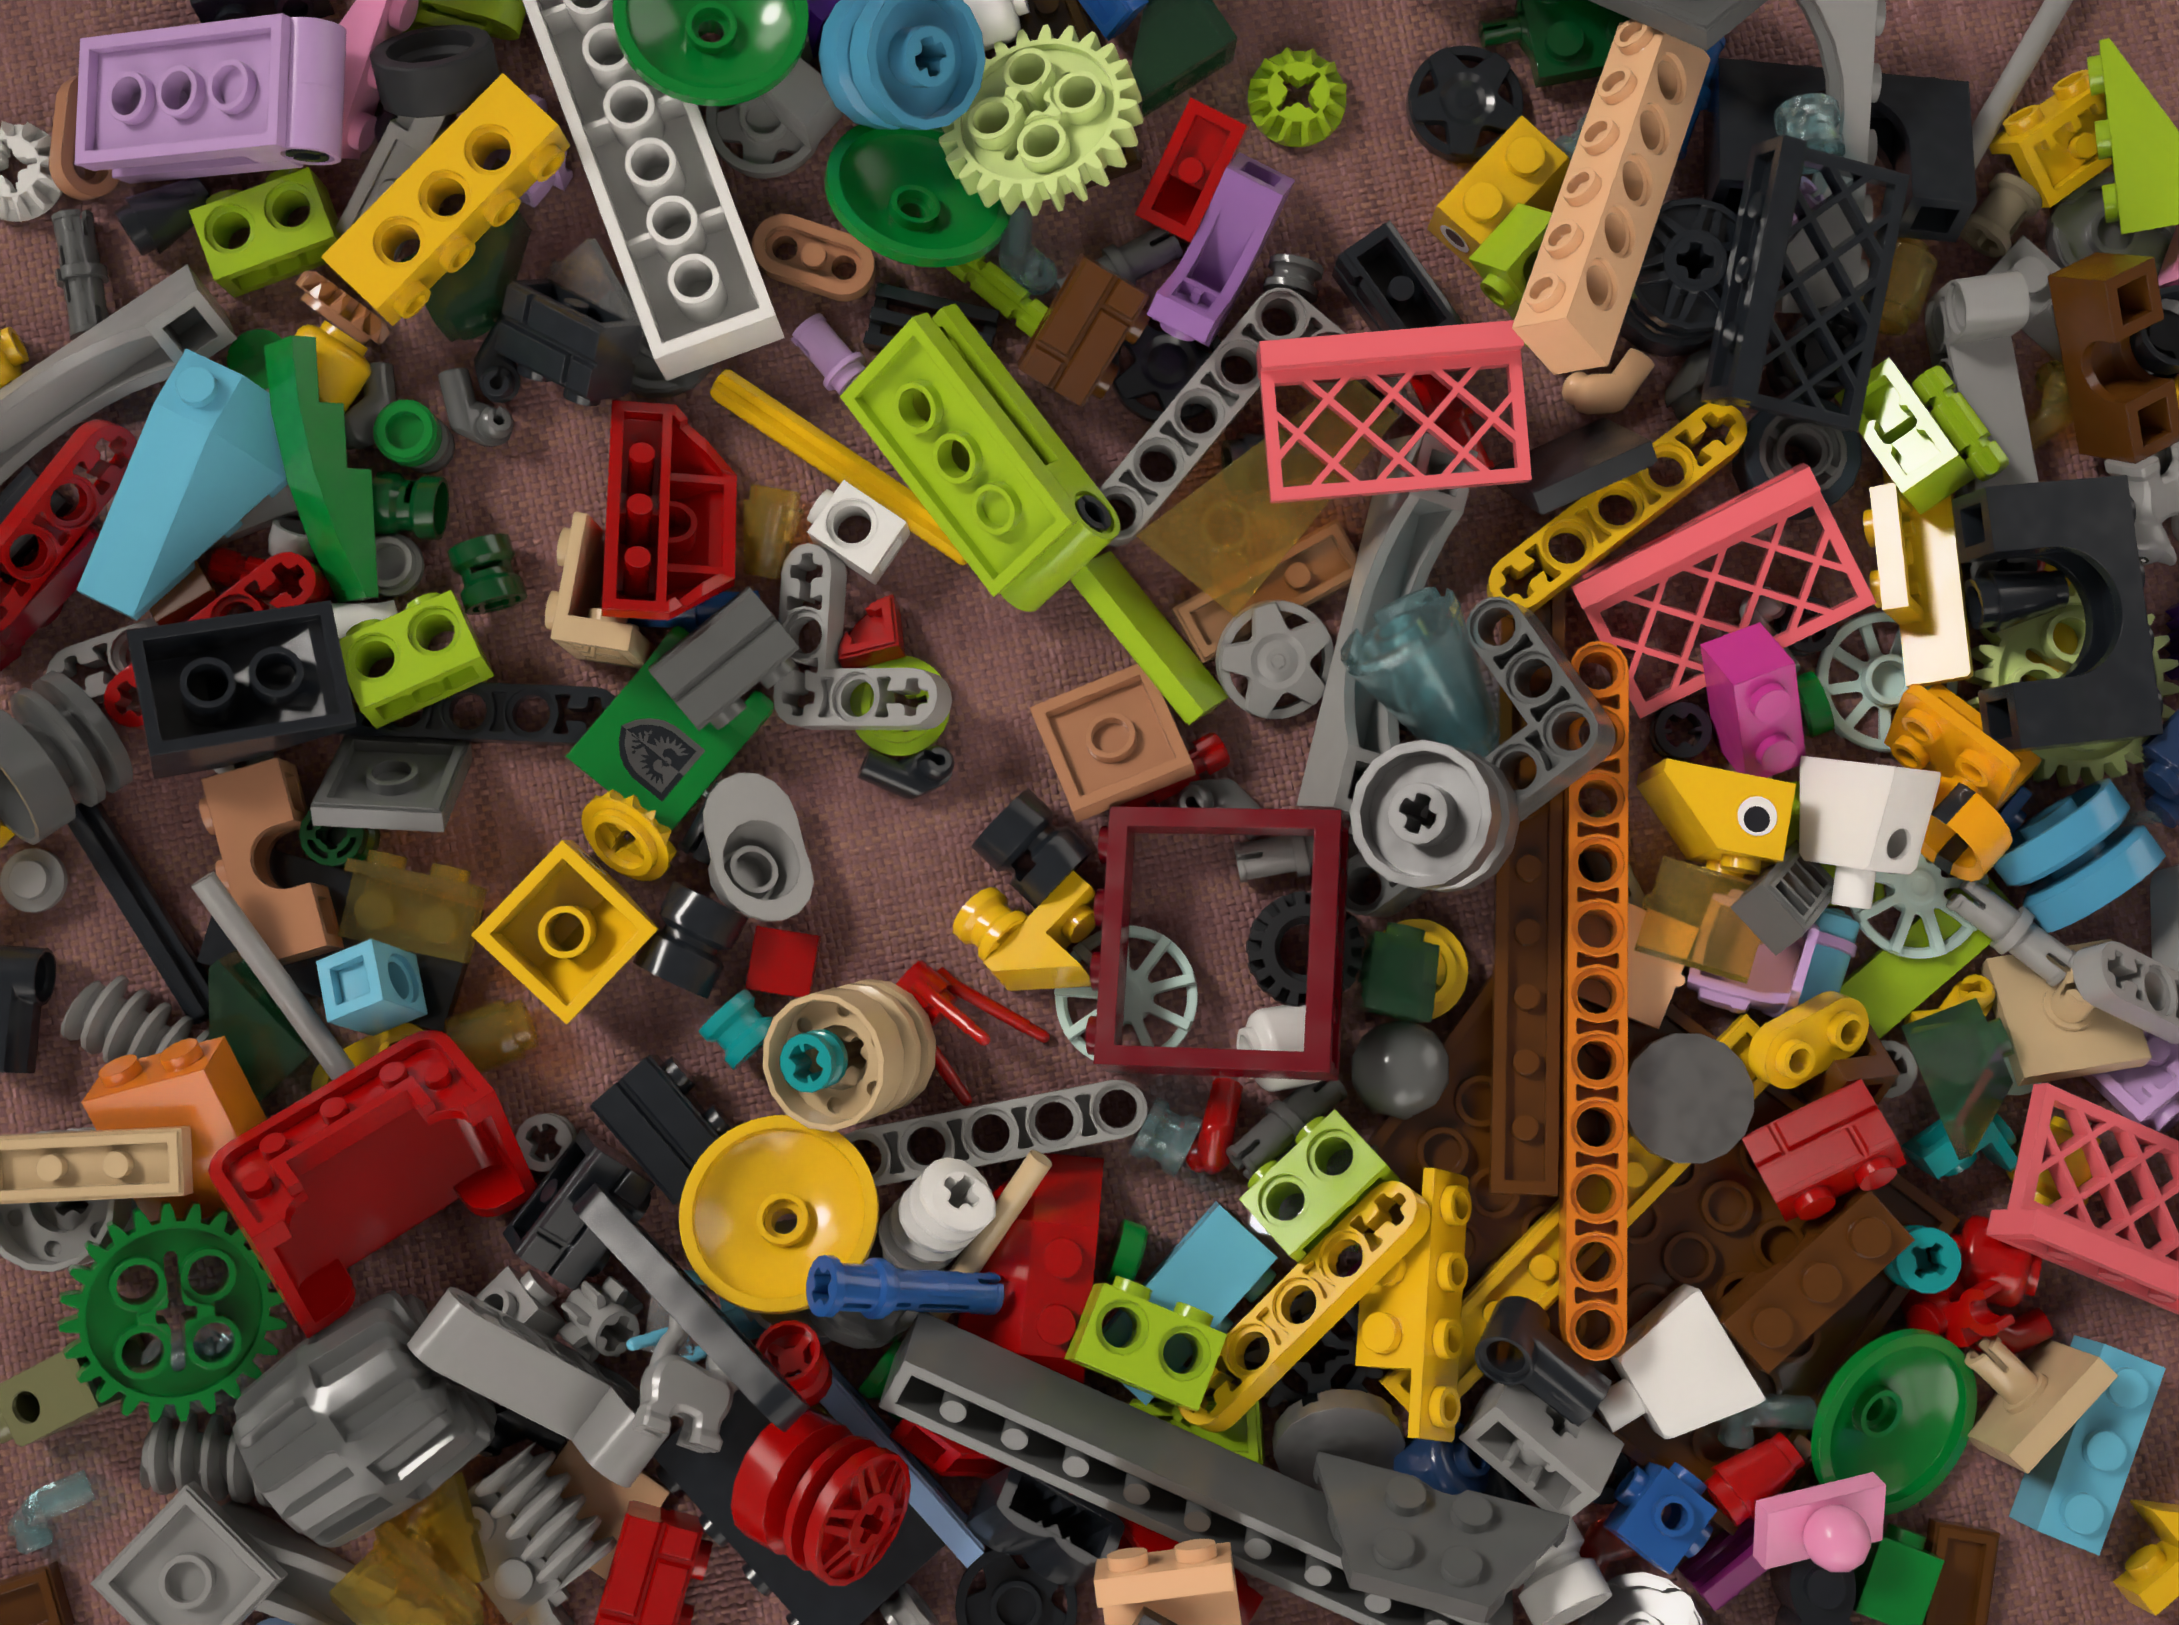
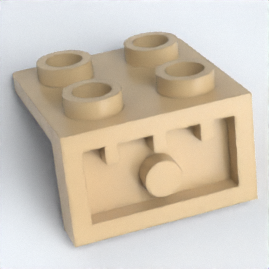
M574 512L571 528L564 527L562 529L557 545L558 566H563V573L559 591H551L546 604L545 627L552 630L550 639L576 659L640 669L653 654L655 646L639 632V626L627 623L628 618L602 616V609H598L603 585L605 531L589 514Z

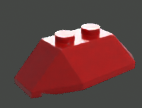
M612 400L602 593V616L670 620L733 587L735 584L737 474L711 444L688 424V418L675 404Z
M1044 1153L1052 1162V1167L980 1271V1273L994 1272L1001 1277L998 1283L1004 1285L1003 1305L997 1314L991 1316L959 1313L958 1328L1083 1384L1085 1367L1064 1358L1093 1287L1104 1158ZM1013 1175L992 1192L995 1201H997Z

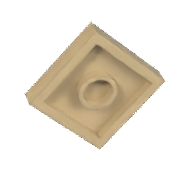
M2112 939L2069 945L2066 947H2068L2070 950H2074L2077 952L2082 948L2112 941ZM2013 955L1987 958L1980 967L1982 976L1987 977L1995 987L1996 995L1992 1008L2017 1086L2142 1067L2152 1058L2143 1030L2085 1001L2076 987L2072 968L2063 967L2049 955H2046V958L2066 972L2065 978L2053 987Z
M1997 1335L1984 1336V1338L1975 1343L1984 1353L1979 1355L1970 1348L1964 1363L1970 1369L1977 1372L1996 1392L1976 1413L1973 1428L1968 1434L1969 1441L1978 1450L2028 1474L2111 1385L2118 1375L2100 1357L2050 1339L2043 1341L2022 1363L2001 1342L2002 1340Z

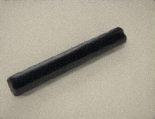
M82 803L76 804V818L67 823L185 1015L193 1018L194 1025L212 1019L224 1008L222 997L201 963L197 962L196 955L101 803L93 807Z

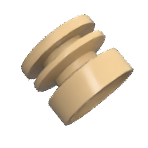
M865 979L791 1000L773 1017L763 1043V1070L771 1095L786 1115L807 1128L833 1132L909 1105L925 1090L934 1070L936 1038L928 1014L911 993L890 981ZM815 1029H826L836 1034L846 1048L848 1066L845 1075L837 1084L828 1088H822L813 1093L798 1091L785 1080L781 1071L780 1055L783 1046L790 1038L798 1034L807 1033ZM816 1048L806 1051V1054L812 1059V1065L809 1069L812 1073L822 1071L823 1069L816 1062V1057L819 1053Z

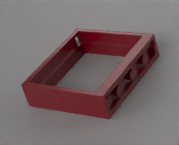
M1110 807L1109 826H1101L1098 837L1099 860L1101 864H1106L1105 888H1098L1094 899L1095 924L1097 927H1102L1101 952H1093L1090 962L1091 988L1093 991H1098L1097 1015L1089 1016L1085 1039L1087 1053L1094 1055V1065L1111 1073L1339 1081L1350 823L1342 810ZM1135 833L1314 836L1304 1052L1122 1045Z

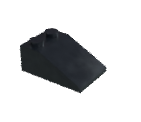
M331 600L126 630L154 779L223 768L356 727V718Z

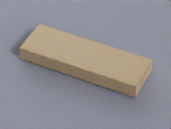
M191 1126L0 1135V1204L185 1196L193 1193Z

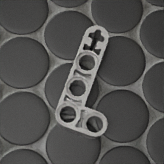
M2018 270L1951 280L1934 294L1926 305L1925 329L1932 367L1937 365L1943 367L1956 385L1953 391L1955 393H1962L1990 432L1989 441L1995 440L2009 459V465L2000 474L1984 482L1977 477L1955 491L1956 498L1987 486L2039 482L2011 337L2025 326L2030 313L2028 286L2023 274ZM1967 454L1961 455L1964 461L1968 458Z
M455 1287L448 1288L407 1343L409 1350L432 1370L570 1439L584 1459L596 1471L622 1487H631L668 1436L667 1434H662V1438L659 1439L632 1429L636 1411L640 1406V1391L622 1376L595 1361L593 1363L588 1362L579 1352Z

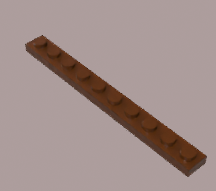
M1529 556L1535 560L1534 567L1523 578L1515 580L1510 574L1505 575L1506 584L1502 594L1507 598L1515 593L1521 595L1523 599L1528 598L1527 589L1530 581L1543 571L1536 556ZM1552 556L1558 562L1566 564V557ZM1545 572L1547 580L1549 582L1553 581L1554 578ZM1566 588L1533 612L1564 655ZM1505 616L1499 621V646L1507 643L1513 637L1515 632L1514 618ZM1549 666L1537 669L1531 677L1530 691L1534 698L1544 695L1551 686L1552 672ZM1499 682L1497 748L1528 725ZM1531 756L1522 759L1514 772V780L1520 790L1529 787L1537 774L1536 764ZM1563 791L1520 822L1513 851L1495 874L1489 1194L1558 1196Z

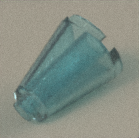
M1428 587L1406 594L1382 607L1372 615L1378 625L1364 637H1362L1357 628L1348 636L1340 650L1341 662L1346 670L1418 740L1424 739L1480 754L1483 757H1486L1495 750L1494 746L1500 738V730L1475 649L1469 640L1467 624L1461 604L1452 590L1447 588L1445 596L1442 597L1436 587Z

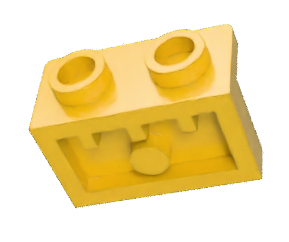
M2086 69L2072 73L2058 81L2052 87L2054 95L2040 105L2027 106L2006 118L2003 122L2005 129L1997 134L1989 145L1992 154L2011 155L2022 179L2032 185L2042 199L2041 208H2051L2112 164V158L2098 159L2094 121L2107 119L2104 93L2091 96L2089 75Z

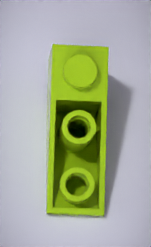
M2111 39L2099 40L2100 55L2087 57L2091 96L2104 93L2107 119L2094 121L2098 159L2112 158L2114 183L2102 185L2106 223L2119 221L2121 234L2178 225L2179 130Z

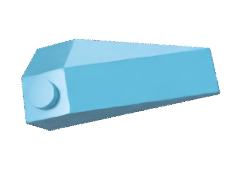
M187 348L185 349L153 403L76 589L80 594L137 621L194 570V561L223 535L228 539L243 525L240 520L267 495L273 498L288 485L271 414L269 392L244 375Z

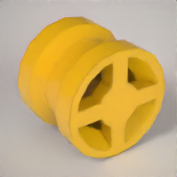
M988 887L971 897L961 908L953 923V934L965 945L974 944L978 948V957L984 962L1028 916L1022 911H1012L1008 907V898L996 887Z

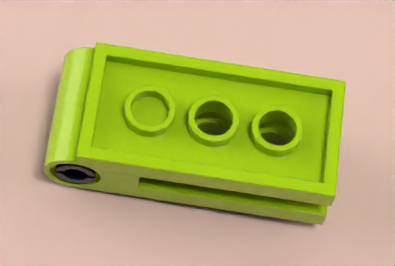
M956 303L942 307L932 318L927 312L912 317L840 395L845 405L991 595L995 597L1001 594L1008 603L1017 609L1026 612L1038 610L1120 532V521L1112 505Z

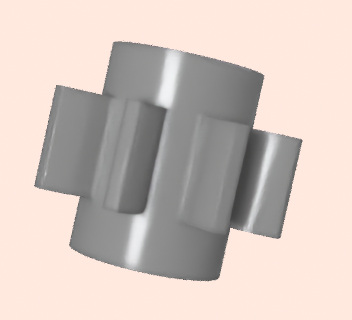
M608 1276L602 1286L597 1283H588L586 1280L583 1281L577 1290H573L565 1303L561 1305L567 1324L562 1326L558 1333L590 1363L597 1359L599 1353L617 1358L628 1349L626 1346L628 1339L640 1333L639 1323L635 1314L639 1313L643 1308V1304L612 1276Z

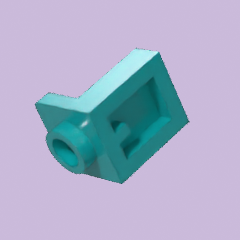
M1965 1102L1901 1145L1917 1168L1937 1180L1942 1176H1953L1966 1170L1977 1159L1976 1152L1982 1150L1989 1161L2009 1172L2016 1169L2018 1157L2010 1147L2017 1140L2007 1123L1995 1111L1991 1110L1985 1113Z

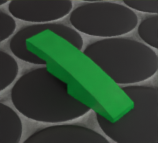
M290 335L264 346L271 414L289 488L309 544L338 603H354L378 598L371 469L347 468L344 404L319 402L316 337Z

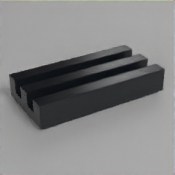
M877 283L874 307H871L870 323L863 340L864 348L881 352L894 338L893 336L881 334L883 325L902 329L914 317L887 310L889 304L935 315L942 307L956 303L970 323L984 326L983 332H977L992 350L1000 319V311Z

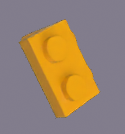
M1912 684L1901 697L1884 741L1891 748V752L1896 760L1905 768L1941 772V776L1952 778L1968 786L1983 797L1997 812L2030 778L2042 761L2032 751L2011 753L1985 734L1982 728L1981 713L1942 684L1933 685L1929 690L1919 684Z

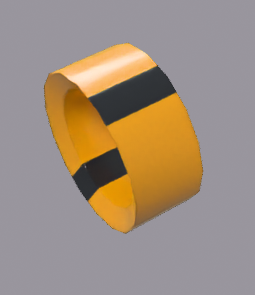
M1941 776L1921 854L1938 868L1958 879L1970 882L1981 880L2010 848L2013 841L2010 829L2001 815L1983 797L1968 786L1952 778Z

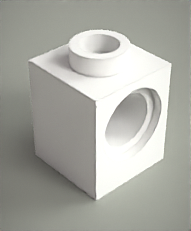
M845 480L841 482L834 493L826 489L816 500L807 517V521L812 524L807 532L813 544L831 551L846 566L874 585L877 584L911 534L905 520ZM851 516H862L871 522L870 533L864 540L858 543H846L838 538L839 526L845 519Z

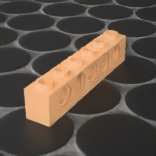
M1633 19L1621 22L1618 25L1512 326L1517 335L1553 375L1609 365L1711 60L1705 50Z

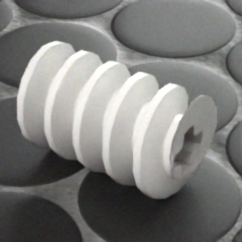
M947 1157L930 1164L882 1216L878 1230L883 1258L893 1264L895 1268L904 1270L942 1271L996 1217V1201L986 1179L975 1167L960 1159Z

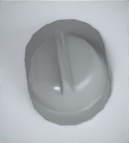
M737 773L721 780L709 793L703 811L704 834L711 857L708 868L711 887L720 901L730 909L747 915L748 918H755L763 922L784 921L797 915L810 900L814 880L797 814L788 795L774 781L757 773Z

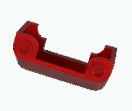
M436 1030L418 1031L403 1038L231 1140L216 1152L210 1161L208 1169L210 1179L307 1338H310L342 1317L354 1303L356 1288L346 1270L347 1268L458 1199H461L465 1206L475 1215L494 1217L505 1214L526 1202L537 1188L495 1090L455 1042L442 1031Z

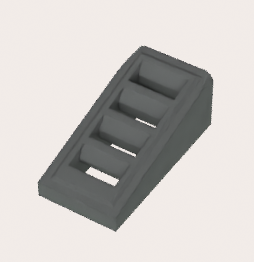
M1796 839L1785 849L1783 862L1770 865L1730 907L1776 956L1801 938L1816 922L1832 900L1834 879L1819 863L1803 860L1799 854V842Z

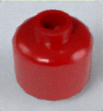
M1973 1215L1964 1222L1961 1234L1952 1232L1949 1235L1957 1243L1961 1254V1270L1958 1276H1960L1965 1291L1983 1280L1991 1279L2000 1282L2002 1290L1986 1298V1303L2013 1308L2020 1303L2024 1295L2034 1297L2043 1258L1987 1236L1986 1232L1990 1217Z

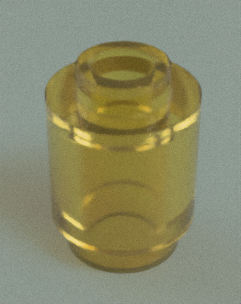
M1897 238L1878 333L1892 336L1904 335L1907 333L1909 325L1917 322L1938 265L1937 259L1929 253V246L1921 240Z
M501 998L445 1018L446 1032L444 1033L455 1042L481 1074L526 1058V1051L539 1047L537 1032L523 998L509 1003L506 998Z

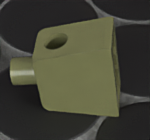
M140 1333L129 1338L122 1349V1358L132 1365H143L151 1361ZM61 1351L0 1383V1444H4L12 1439L21 1448L120 1403L123 1394L118 1391L110 1399L100 1403L95 1394L103 1380L102 1377L99 1376L93 1379V1381L81 1384L76 1377L78 1370L88 1360L87 1356L77 1359H66L64 1352Z

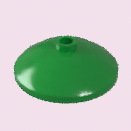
M613 0L612 5L613 25L619 47L635 72L658 91L674 99L695 105H735L755 99L772 90L789 75L797 64L803 52L808 34L809 13L807 0ZM707 33H715L722 39L717 42H706L701 37Z
M859 124L847 131L837 141L827 162L824 179L825 192L836 218L862 244L886 258L903 264L919 267H951L974 261L987 254L1000 242L1006 232L1011 215L1006 213L1000 199L987 208L984 206L978 192L969 196L960 179H955L945 159L946 155L939 143V137L945 134L942 127L929 130H907L903 128L887 130L874 129Z
M1924 1329L1894 1331L1873 1340L1855 1352L1838 1369L1828 1383L1815 1413L1812 1428L1811 1457L1819 1484L1874 1472L1886 1484L1884 1516L1903 1511L1934 1491L1958 1462L1969 1440L1968 1434L1974 1425L1977 1408V1387L1973 1369H1970L1964 1363L1966 1359L1965 1354L1949 1340Z

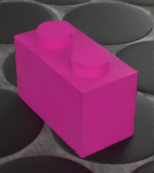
M1761 622L1700 644L1714 743L1736 772L1768 778L1800 766L1801 756H1806L1796 667L1791 657Z

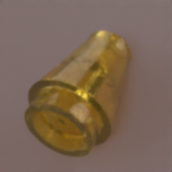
M751 484L749 500L742 499L745 574L781 579L784 560L790 553L805 512L804 509L799 508L800 492Z

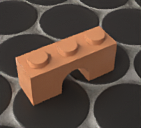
M273 758L201 779L206 796L199 800L201 818L208 833L212 836L216 835L222 859L216 861V875L281 965L284 966L343 949L344 944L328 886L310 882L284 889L275 881L270 871L269 859L274 845L285 834L300 829L301 822L308 812L296 765L280 758Z

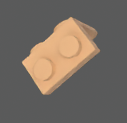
M1194 1539L1175 1545V1549L1147 1552V1549L1138 1547L1125 1548L1107 1554V1558L1097 1559L1094 1574L1097 1608H1103L1105 1625H1132L1143 1606L1178 1625H1242L1230 1542L1216 1544L1212 1539Z

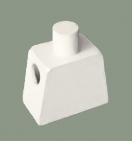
M1801 756L1799 854L1804 861L1836 866L1831 904L1871 909L1876 872L1910 875L1916 869L1940 784L1941 772Z
M1684 1283L1627 1331L1625 1344L1616 1355L1609 1358L1621 1380L1610 1386L1606 1397L1597 1406L1596 1411L1612 1433L1643 1415L1656 1434L1664 1439H1670L1759 1405L1766 1398L1701 1290Z

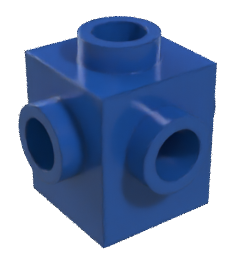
M1648 1462L1643 1470L1638 1466L1634 1467L1620 1482L1614 1493V1498L1619 1502L1602 1525L1652 1566L1671 1574L1684 1555L1691 1558L1706 1544L1713 1531V1526L1708 1522L1717 1512V1509L1701 1497L1707 1486L1687 1469L1676 1462L1672 1464L1669 1470L1664 1466ZM1665 1507V1512L1661 1517L1662 1510Z

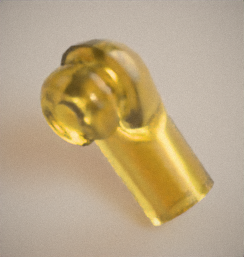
M2057 360L2043 364L2037 370L2034 377L2035 381H2037L2036 389L2042 392L2043 395L2040 409L2027 417L2033 451L2073 422L2063 363Z

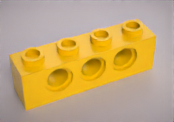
M502 73L321 258L390 325L394 326L402 317L408 319L425 306L431 295L429 289L447 271L449 273L456 272L470 260L476 249L475 243L491 226L499 227L505 224L516 213L521 203L520 197L537 180L543 182L557 172L564 162V152L570 147V144L560 126ZM498 149L511 151L510 158L503 167L496 170L483 169L484 161L491 152ZM454 194L465 195V203L459 212L451 216L439 215V208L444 199ZM411 239L420 240L419 250L411 260L394 262L395 251L401 243Z

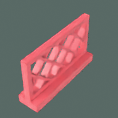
M1514 320L1259 341L1256 358L1261 388L1270 504L1530 482L1532 476L1521 349L1524 346V341L1512 329ZM1506 368L1508 396L1494 412L1464 388L1478 370ZM1468 371L1459 382H1456L1447 374V372ZM1431 374L1451 391L1429 418L1399 394L1414 375ZM1403 376L1393 388L1381 379ZM1366 379L1386 396L1364 423L1334 399L1351 380ZM1337 382L1329 393H1326L1316 383ZM1302 385L1321 402L1302 425L1296 428L1277 412L1275 387ZM1456 396L1486 421L1464 448L1434 423ZM1391 402L1421 426L1399 453L1369 429ZM1508 405L1510 408L1511 427L1499 418ZM1326 407L1356 431L1334 458L1304 434ZM1278 426L1291 436L1281 449ZM1493 426L1513 443L1515 468L1489 470L1469 451L1486 431ZM1426 431L1456 455L1442 474L1424 475L1404 458ZM1361 437H1364L1391 460L1376 480L1359 481L1339 464ZM1297 442L1326 465L1325 469L1311 485L1283 487L1281 460ZM1461 461L1474 470L1472 472L1452 473ZM1397 466L1410 476L1386 479ZM1332 471L1345 481L1322 484Z
M1804 462L1584 573L1571 583V588L1582 609H1584L1599 641L1611 643L1617 648L1621 646L1634 650L1628 667L1629 699L1640 719L1706 687L1703 663L1689 658L1700 625L1702 624L1728 633L1748 627L1760 595L1795 605L1787 630L1773 636L1783 649L1876 604L1820 491V486L1810 467ZM1812 506L1823 528L1814 554L1778 544L1787 518ZM1775 525L1770 541L1753 536ZM1741 541L1766 548L1754 584L1719 573L1727 548ZM1828 541L1839 562L1823 558ZM1775 551L1811 562L1798 597L1763 587ZM1716 555L1711 570L1694 566ZM1820 565L1844 572L1856 596L1832 608L1807 601ZM1682 571L1708 578L1696 613L1660 602L1668 578ZM1716 581L1751 592L1739 627L1704 616ZM1657 584L1652 600L1636 595ZM1624 600L1649 608L1638 642L1611 634L1600 612ZM1804 609L1820 613L1799 623ZM1657 611L1692 621L1681 656L1645 645ZM1642 653L1677 664L1670 687L1647 699L1644 698L1634 679ZM1686 667L1701 671L1681 681Z
M2033 1084L2008 1207L2002 1210H1991L1986 1235L2179 1315V1229L2177 1230L2165 1204L2166 1200L2179 1192V1141L2051 1084ZM2053 1106L2063 1110L2074 1135L2060 1145H2057L2049 1127ZM2107 1130L2113 1132L2124 1158L2108 1167L2096 1140V1137ZM2081 1148L2093 1178L2076 1187L2064 1158ZM2157 1152L2163 1155L2173 1177L2171 1181L2158 1188L2146 1162V1159ZM2046 1169L2049 1170L2061 1197L2049 1206L2034 1201L2039 1174ZM2130 1170L2143 1199L2127 1209L2115 1179ZM2097 1191L2100 1192L2111 1217L2110 1221L2099 1228L2094 1226L2083 1200ZM2148 1212L2161 1238L2160 1242L2149 1249L2144 1247L2134 1225L2136 1220Z

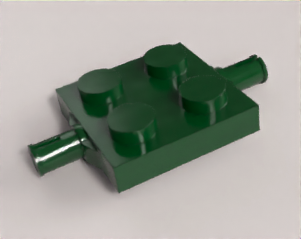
M1516 0L1514 16L1479 21L1478 32L1482 48L1518 41L1521 49L1529 59L1535 88L1601 76L1619 23L1628 21L1631 18L1589 0Z

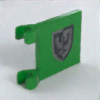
M680 626L671 629L650 658L566 755V758L608 792L613 789L624 798L632 795L637 796L641 806L647 811L656 810L655 819L658 823L669 827L672 831L701 798L704 789L707 790L749 739L767 721L774 709L773 702L762 692L756 691L745 701L747 707L724 727L717 730L709 722L699 731L648 670V666L689 634Z

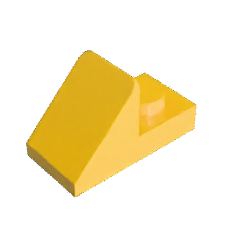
M1073 870L983 962L1008 991L1091 986L1088 973L1065 949L1071 943H1077L1086 938L1096 926L1094 919V899L1096 893L1093 888Z
M2132 1499L2129 1501L2161 1541L2157 1544L2146 1545L2133 1553L2125 1563L2126 1571L2116 1578L2113 1583L2130 1603L2156 1616L2179 1597V1504Z

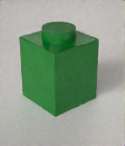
M1888 1522L1882 1540L1871 1543V1548L1864 1563L1853 1569L1856 1582V1598L1853 1608L1855 1612L1888 1625L1923 1624L1944 1564L1943 1559L1924 1549L1927 1537Z

